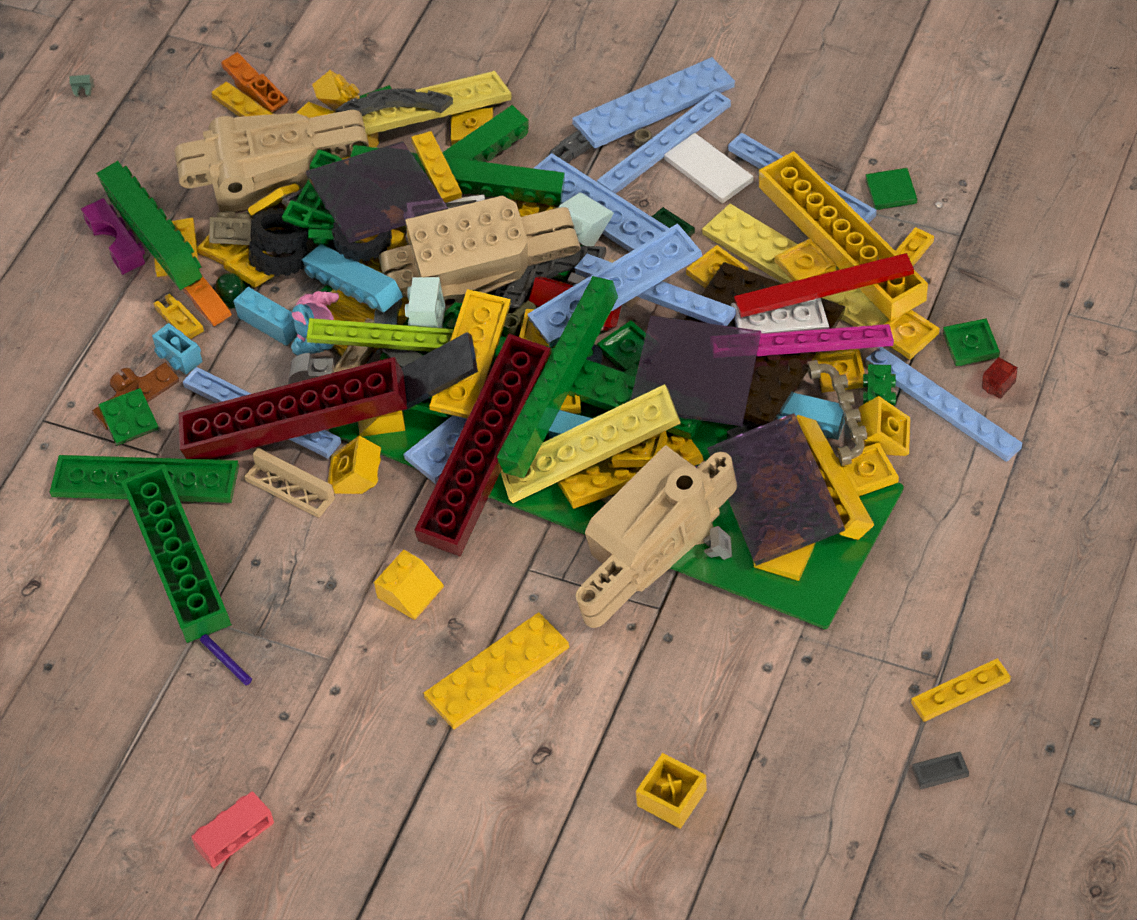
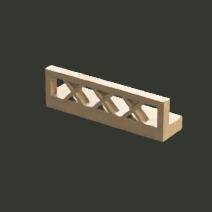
M259 448L253 453L255 465L244 476L245 481L318 518L335 500L331 484ZM259 470L268 475V477L257 479L254 476ZM283 481L286 483V487L275 488L272 486V482ZM301 490L305 496L294 498L290 492ZM319 499L323 502L316 509L309 505V501Z

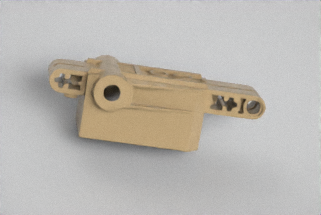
M348 110L308 118L298 113L235 118L221 116L211 121L208 131H203L204 139L179 144L175 148L174 153L181 186L184 188H195L213 184L219 211L236 212L248 209L280 187L296 183L300 188H303L310 177L309 166L318 149L340 158L351 156L353 145L369 147L362 114L357 110Z
M499 196L405 219L408 245L384 251L378 258L382 273L396 281L403 297H407V290L412 285L413 277H439L445 310H447L455 302L463 303L467 289L489 293L520 279L528 266L574 255L580 251L581 247L568 208L561 207L520 217L516 202L504 196Z
M665 445L591 518L585 535L592 556L601 562L602 565L578 588L575 595L584 623L591 628L602 626L636 591L642 592L669 570L691 548L704 543V539L710 535V529L714 528L712 522L720 514L719 507L737 489L733 463L729 454L725 452L714 453L696 468Z

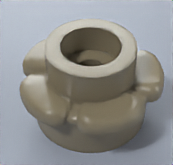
M639 129L633 136V143L641 147L652 139L653 136L648 129Z

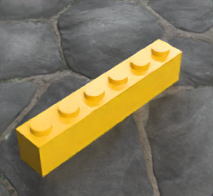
M797 415L783 431L840 535L859 540L874 526V523L817 421Z

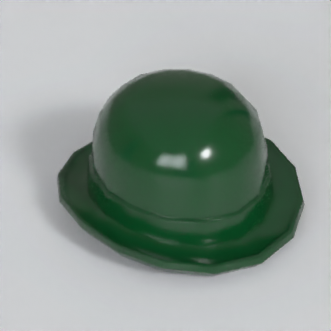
M226 273L219 276L212 287L230 309L235 308L234 300L247 287L252 289L250 284L234 273Z

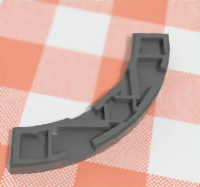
M413 88L387 89L368 93L367 97L354 98L338 107L336 113L357 110L364 116L377 110L392 107H417L442 113L453 104V97L429 90L428 93L416 92V89Z
M581 246L580 251L574 255L528 266L522 277L510 283L505 290V294L502 296L503 298L511 299L509 311H516L527 301L531 295L535 277L551 279L559 273L575 270L577 264L586 254L604 260L607 252L606 247Z
M402 299L398 300L384 313L375 309L374 323L398 325V314L402 305ZM381 348L387 358L395 357L401 368L423 356L413 350Z

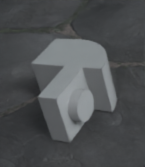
M310 353L296 356L291 361L288 384L333 373L334 359H311Z

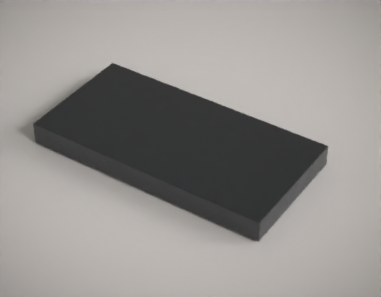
M470 333L462 334L401 368L404 374L407 409L478 372L473 338Z

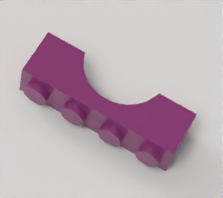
M102 198L81 208L85 223L94 236L110 235L116 238L109 247L113 263L122 275L145 264L143 258L145 251L140 243L136 244L134 234L131 230H126L124 220L121 216H116L117 212L112 204H108Z

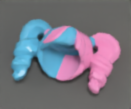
M318 291L300 297L292 310V319L294 320L297 338L291 345L292 352L295 355L320 353L331 349L335 345L307 342L309 318L334 320L332 313L326 306L337 302L339 299L338 293Z

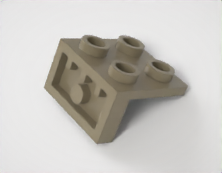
M235 211L217 212V216L210 217L209 243L249 245L253 216L249 212L238 213V215H235Z

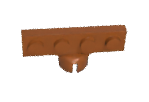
M166 362L143 377L137 376L131 368L126 367L121 369L122 376L116 372L111 377L110 386L116 394L110 399L141 388L148 403L178 383L179 378ZM96 407L92 410V413L104 429L107 430L108 427L99 408Z

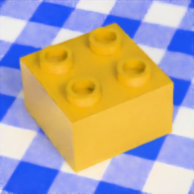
M662 753L636 790L637 806L681 829L707 791L706 775Z

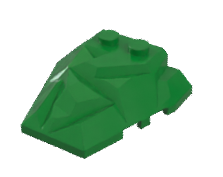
M318 149L309 166L310 177L297 201L291 200L282 215V220L304 228L333 229V224L337 221V217L344 215L345 211L349 209L352 211L356 207H360V209L371 207V210L377 209L381 213L388 200V195L369 180L365 181L358 175V171L354 168H348L343 164V160L340 157ZM359 225L351 228L349 231L370 232L373 226Z

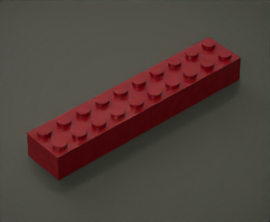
M508 334L414 529L417 541L461 557L502 470L497 456L552 354L550 347Z
M392 357L178 413L180 451L186 459L209 460L407 409L403 371L396 358Z

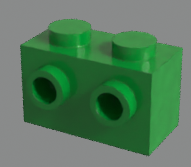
M868 364V374H863V387H867V392L863 391V404L880 396L891 405H896V392H891V388L896 386V374H891V365Z

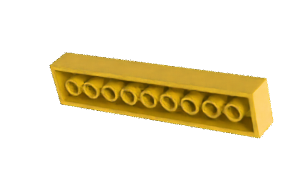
M795 151L759 169V188L808 238H811L839 269L899 255ZM914 270L913 275L859 289L892 321L927 301L928 283Z

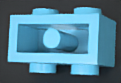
M170 323L152 335L155 353L159 358H165L169 361L175 370H180L187 375L202 363L201 349L198 344Z

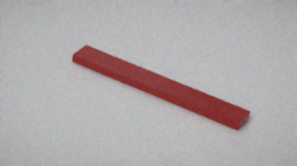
M904 253L734 296V302L742 318L913 275L914 267L908 254Z

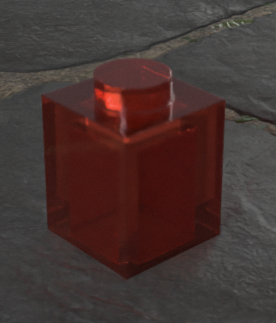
M998 357L983 373L982 389L1001 399L1015 384L1018 367Z

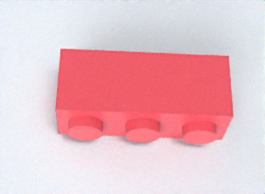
M252 791L248 795L240 797L226 811L220 812L209 824L200 827L191 838L195 849L214 869L274 824V820L268 807Z

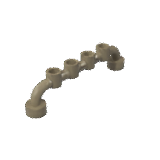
M817 360L808 361V374L811 380L820 378V373H828L831 377L832 387L836 391L840 408L842 407L845 423L848 425L851 439L855 443V447L849 450L848 446L837 448L841 466L849 465L852 463L851 459L862 454L865 447L864 440L867 439V431L865 426L858 427L857 423L861 422V416L858 408L852 409L851 405L855 404L852 391H845V388H848L846 374L839 375L837 369L832 365L818 364Z

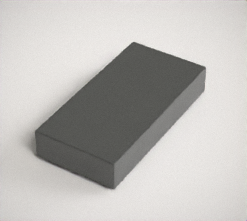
M961 751L912 764V770L920 790L969 777V770Z

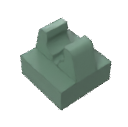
M90 75L69 76V83L76 97H79L81 88L85 89L87 96L91 95L94 79Z

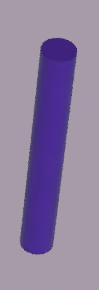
M207 634L200 638V642L245 686L251 683L252 678Z

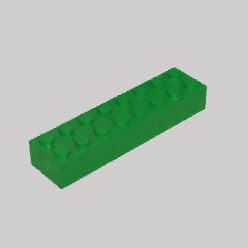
M117 160L97 172L96 175L111 204L178 289L182 290L202 278L199 271L201 264L195 256L192 257V253H194L192 246L188 241L184 242L185 239L179 230L175 231L176 228L170 219L166 220L167 217L161 208L158 209L155 200L152 197L150 198L144 187H141L139 181L132 175L127 166L123 167Z
M165 464L121 480L186 642H192L205 634L209 635L231 626L226 608Z

